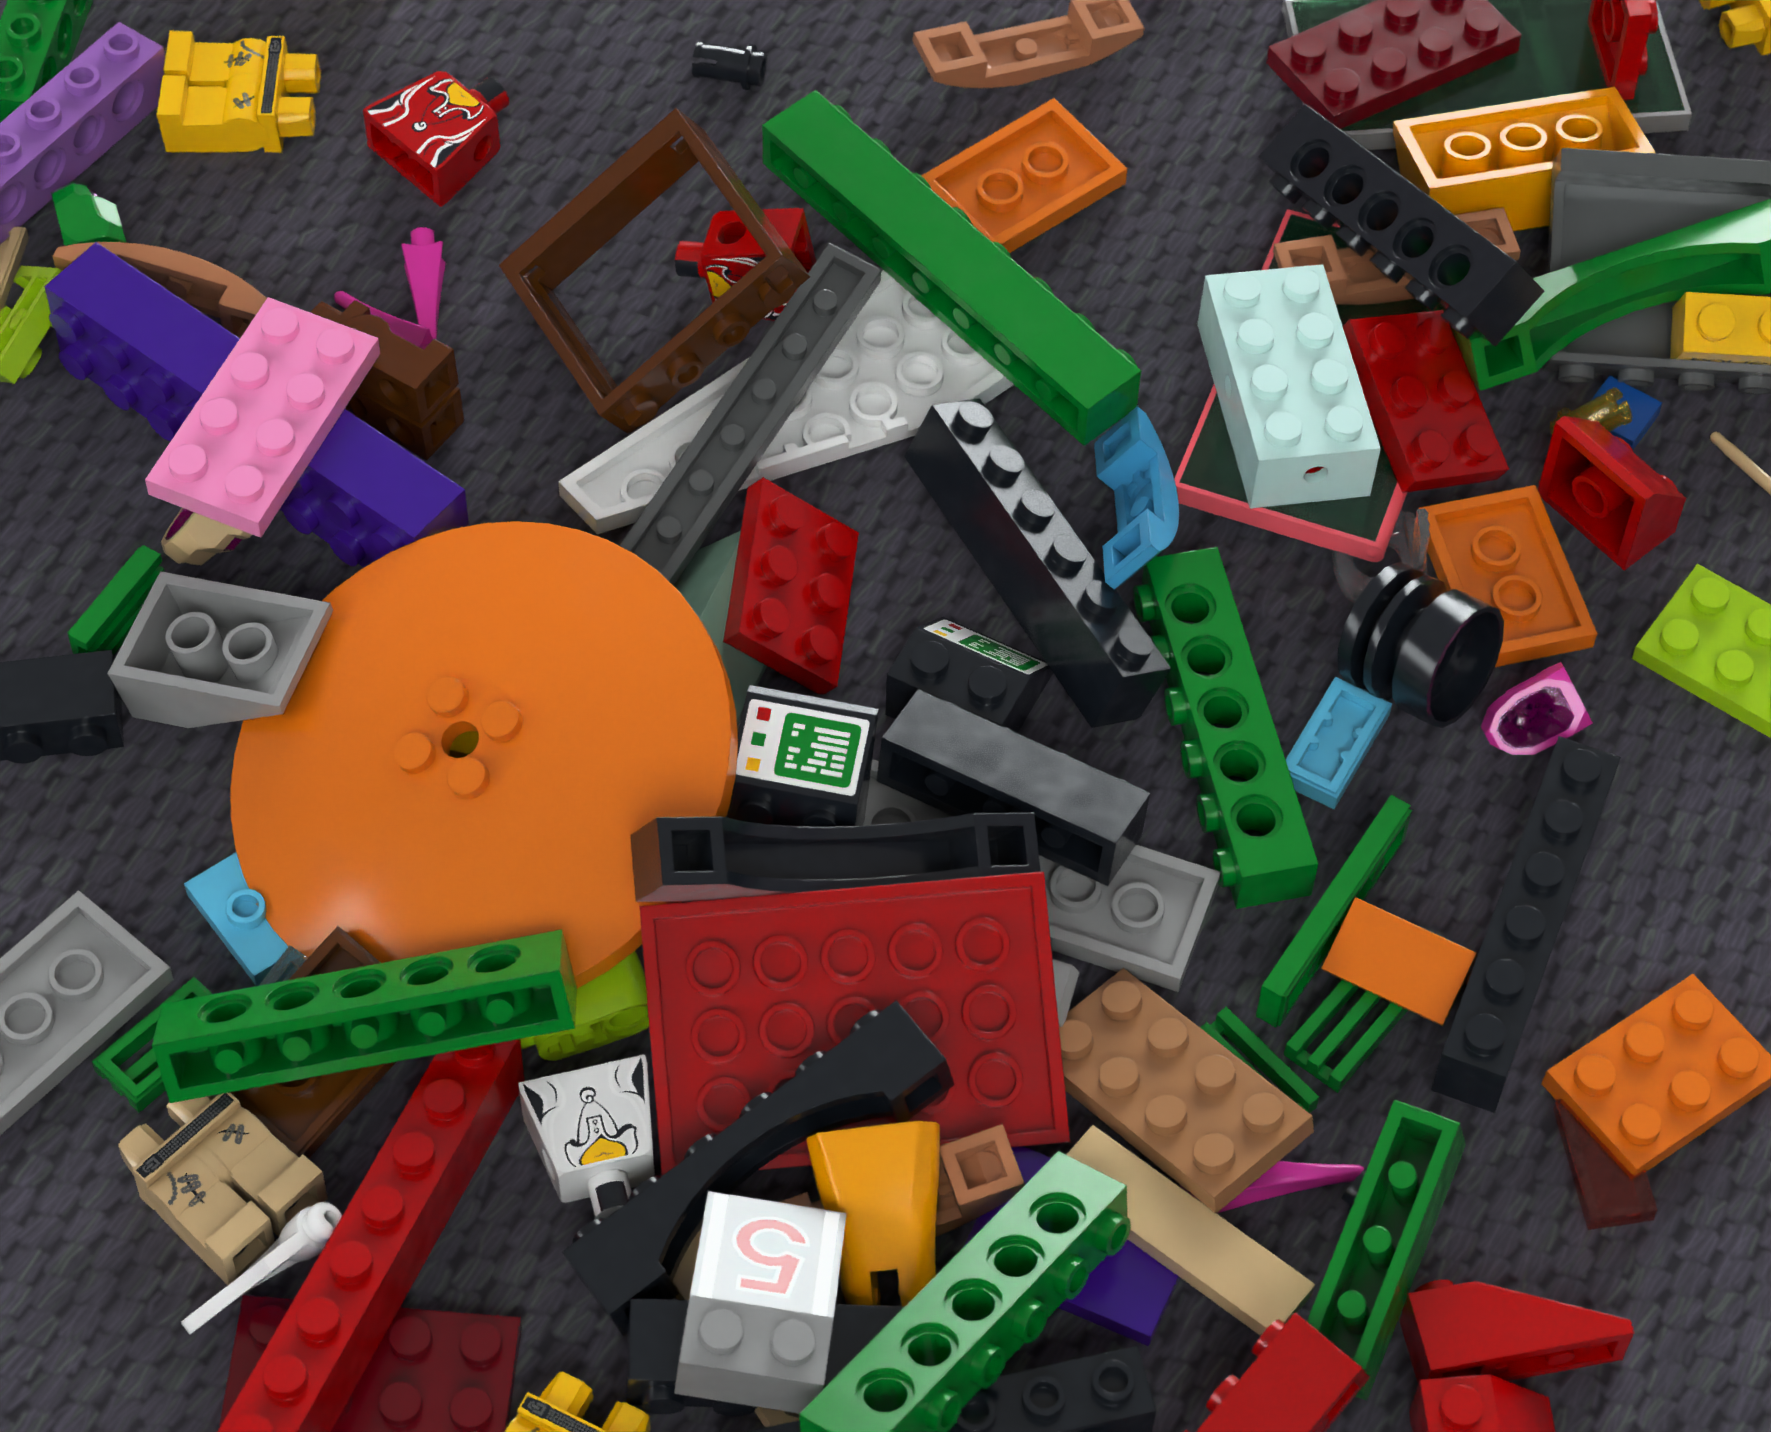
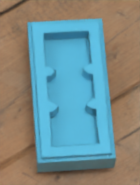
M1335 677L1286 758L1295 791L1329 808L1335 809L1388 719L1392 703L1382 698H1377L1369 694V692Z
M237 852L184 883L188 897L256 986L265 983L302 960L272 929L265 918L266 904L264 898L256 890L249 889L243 876Z

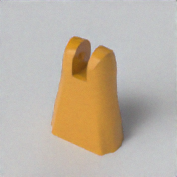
M910 1121L820 1132L807 1137V1146L823 1209L847 1213L839 1271L846 1305H880L881 1295L877 1272L897 1269L901 1305L906 1306L936 1276V1207L939 1183L940 1124L937 1122Z

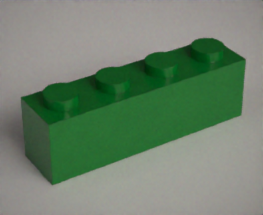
M1395 1099L1307 1320L1311 1326L1360 1365L1369 1375L1370 1379L1355 1395V1397L1366 1401L1466 1146L1460 1122Z

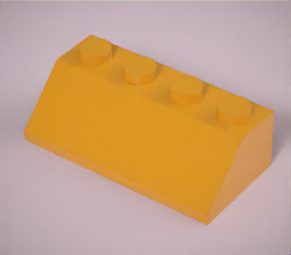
M1616 87L1393 121V135L1400 174L1454 215L1504 207L1513 231L1549 226L1552 162L1561 148L1656 153Z

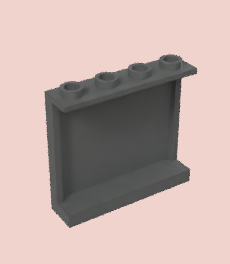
M1561 148L1552 162L1547 273L1770 199L1771 161ZM1770 293V294H1767V295L1731 294V295H1748V296L1771 297V293ZM1677 301L1638 310L1604 323L1572 341L1553 355L1542 367V371L1558 372V380L1567 383H1589L1594 381L1595 375L1618 376V382H1624L1631 387L1654 385L1655 378L1678 380V388L1691 391L1712 390L1715 388V382L1737 383L1738 391L1745 394H1771V365L1670 359L1672 307Z

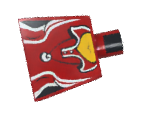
M437 71L363 109L368 147L437 205L442 207L499 152L500 138L496 114L509 105L508 95L503 86L492 77L486 78L468 90L448 72Z
M804 208L762 209L806 272L809 273L816 262V257ZM734 210L719 211L712 217L704 242H679L675 255V269L678 276L705 278L713 303L767 255ZM788 301L774 308L763 319L775 321Z

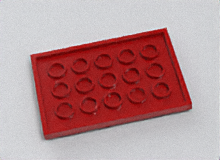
M1044 871L639 906L662 1176L681 1163L687 1150L700 1138L708 1134L718 1135L738 1120L742 1109L753 1098L765 1092L774 1093L795 1077L797 1068L809 1056L819 1051L828 1052L847 1038L853 1025L862 1016L873 1010L879 1009L882 1011L896 1000L946 1058L955 1084L907 1122L923 1121L940 1124V1146L1003 1124L1011 1148L1070 1142ZM893 1116L874 1118L847 1124L829 1131L898 1122ZM807 1141L801 1142L785 1151L757 1171L812 1166Z

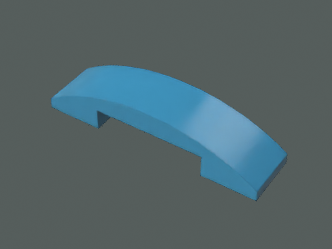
M1138 406L1094 443L1097 477L1114 490L1118 533L1102 546L1105 583L1113 589L1123 585L1166 549L1173 541L1179 524L1178 494L1168 458L1147 414Z

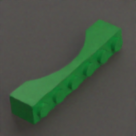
M1771 198L1533 278L1545 292L1496 347L1476 332L1467 340L1451 327L1473 382L1479 391L1536 373L1553 355L1578 337L1600 325L1638 310L1678 301L1685 292L1770 294Z

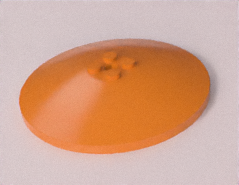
M520 521L477 524L421 538L372 562L336 587L322 600L331 604L333 612L284 713L243 720L234 754L230 794L231 823L235 849L249 889L256 890L264 898L266 904L265 918L272 929L305 962L331 932L339 926L381 963L562 930L577 989L606 973L642 945L639 906L681 903L682 901L636 902L630 835L657 817H726L736 777L738 731L736 708L730 680L721 655L705 625L680 591L658 570L640 557L607 539L578 529L548 523ZM469 731L479 733V741L472 753L461 758L450 757L451 745L460 734Z

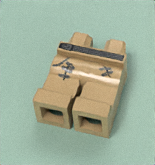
M230 1092L219 1094L218 1096L213 1095L175 1103L169 1102L167 1104L169 1116L181 1128L166 1141L147 1124H143L133 1129L118 1145L123 1161L135 1177L140 1198L153 1210H156L172 1230L227 1285L241 1276L275 1242L273 1232L279 1237L284 1226L298 1212L327 1200L323 1171L306 1156L301 1155L298 1157L272 1135L255 1115L241 1107L240 1101ZM298 1200V1202L295 1204L294 1207H292V1208H290L289 1210H287L289 1207H291V1206ZM243 1248H245V1250L242 1253L237 1255Z

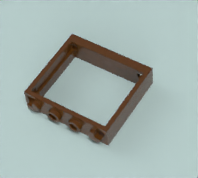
M678 108L670 112L499 264V267L598 414L627 434L651 421L660 407L683 387L696 382L707 366L728 348L742 342L753 326L774 308L789 301L795 290L810 278L809 274L707 133ZM681 136L683 137V139L679 143H677L675 146H672V144L676 142ZM697 162H700L767 256L617 386L553 290ZM534 266H538L532 273H529Z

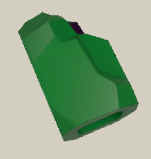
M74 182L51 192L64 246L93 242L126 243L116 204L98 197L97 192L89 190L86 185Z

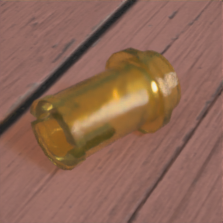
M1613 387L1601 396L1572 411L1566 407L1560 409L1557 412V418L1550 422V431L1553 434L1555 422L1563 416L1597 421L1609 432L1622 425L1631 423L1633 416L1627 400L1617 404L1616 401L1621 399L1623 394Z

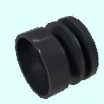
M1397 562L1385 567L1376 575L1356 600L1343 627L1338 647V670L1344 681L1356 687L1367 689L1369 694L1385 700L1393 698L1399 709L1432 726L1444 728L1463 716L1472 707L1485 688L1497 663L1502 646L1504 620L1498 608L1456 589L1447 591L1443 581L1424 575L1422 571L1410 565Z

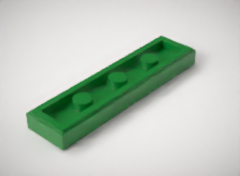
M1390 795L1263 983L1256 1017L1275 1028L1277 1025H1282L1326 959L1355 897L1363 901L1366 899L1403 844L1412 812L1410 804Z

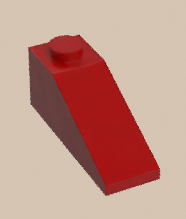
M1435 1280L1425 1283L1416 1288L1414 1292L1408 1293L1399 1320L1417 1383L1423 1379L1489 1374L1506 1381L1619 1361L1623 1360L1635 1333L1630 1319L1478 1281L1456 1285L1450 1280Z

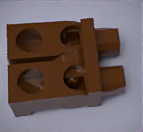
M354 300L343 312L325 302H320L310 312L379 339L380 355L345 407L346 410L351 408L353 414L425 460H428L465 421L460 388L456 387L459 381L453 348L433 339L425 349H422L392 333L389 324L384 319L371 315L370 308L357 300Z

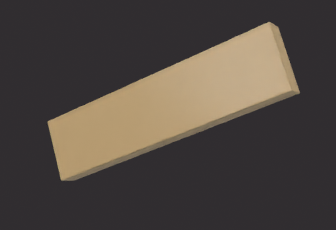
M1094 1125L1089 1128L1068 1152L1067 1156L1127 1185V1215L1131 1222L1127 1238L1129 1241L1260 1336L1277 1319L1286 1324L1295 1312L1298 1313L1312 1296L1315 1284L1217 1213L1215 1214L1206 1205Z

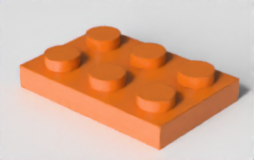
M1053 98L921 176L929 183L932 191L951 207L961 209L968 216L972 225L990 241L1000 243L1011 253L1126 184L1127 168Z
M1536 485L1419 508L1416 524L1439 580L1444 582L1447 591L1456 589L1465 592L1500 610L1504 620L1502 646L1495 667L1594 647L1598 633Z
M1692 974L1548 1069L1541 1084L1629 1181L1632 1182L1771 1086V1055L1708 988Z

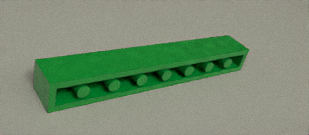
M814 90L762 125L763 164L1083 446L1094 440L1137 407L1141 370L1134 359L1126 351L1116 349L1098 334L1092 323L1084 315L1074 313L1055 297L1045 281L1038 277L1033 278L1013 260L1003 245L990 241L975 228L961 209L951 207L932 191L929 183L923 176L910 172L896 160L881 140L872 139L852 121L844 108L831 104L818 91Z

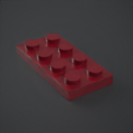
M1376 0L1268 46L1266 63L1304 104H1307L1336 127L1342 129L1518 52L1521 34L1488 0Z
M242 1296L219 1427H221L294 1299ZM399 1308L331 1432H505L509 1426L522 1332L521 1317Z

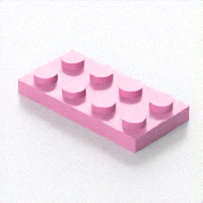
M268 297L146 477L145 482L148 495L261 538L380 355L379 339Z

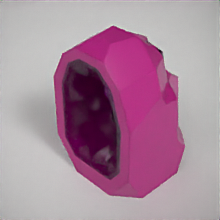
M1559 662L1505 691V694L1487 708L1481 728L1490 745L1511 755H1535L1555 745L1559 736L1567 739L1593 724L1563 664Z

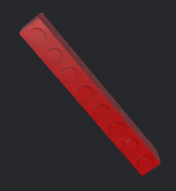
M520 1039L451 1051L434 1056L218 1432L332 1431L519 1095L518 1083L525 1081Z

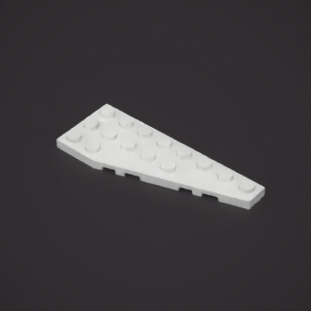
M883 270L879 285L739 490L748 488L763 477L771 481L913 437L919 430L932 404L980 398L985 405L1014 384ZM749 358L558 481L560 497L597 535L636 523Z

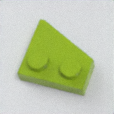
M21 265L13 282L25 290L13 309L5 306L0 310V382L15 384L18 378L23 379L27 377L37 365L42 354V349L38 346L50 326L53 328L49 320L51 311L44 286L62 272L59 268Z

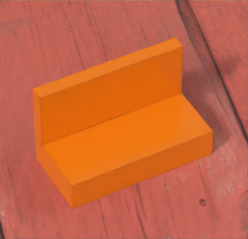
M1355 897L1321 969L1436 1024L1444 1026L1463 983L1467 985L1477 959V953Z

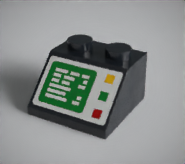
M940 617L915 628L887 673L885 715L896 719L919 689L1018 733L1051 678L1053 671L1046 661L950 619Z
M749 685L738 730L736 777L726 818L782 826H863L879 709Z

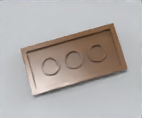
M1124 968L1068 1011L1066 1021H1064L1062 1027H1059L1065 1091L1215 1214L1314 1132L1313 1116Z

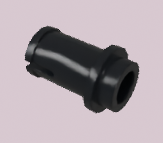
M705 41L697 42L693 57L715 60L716 64L701 61L699 63L693 62L692 75L694 78L703 77L741 83L743 90H750L751 85L762 86L767 69L766 52L757 51L756 45L749 44L746 49L709 44Z

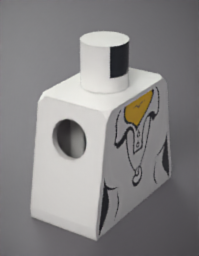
M645 1054L518 1083L524 1122L561 1202L567 1203L590 1197L595 1219L607 1218L628 1202L629 1196L632 1193L631 1188L637 1187L646 1179L655 1176L648 1067Z

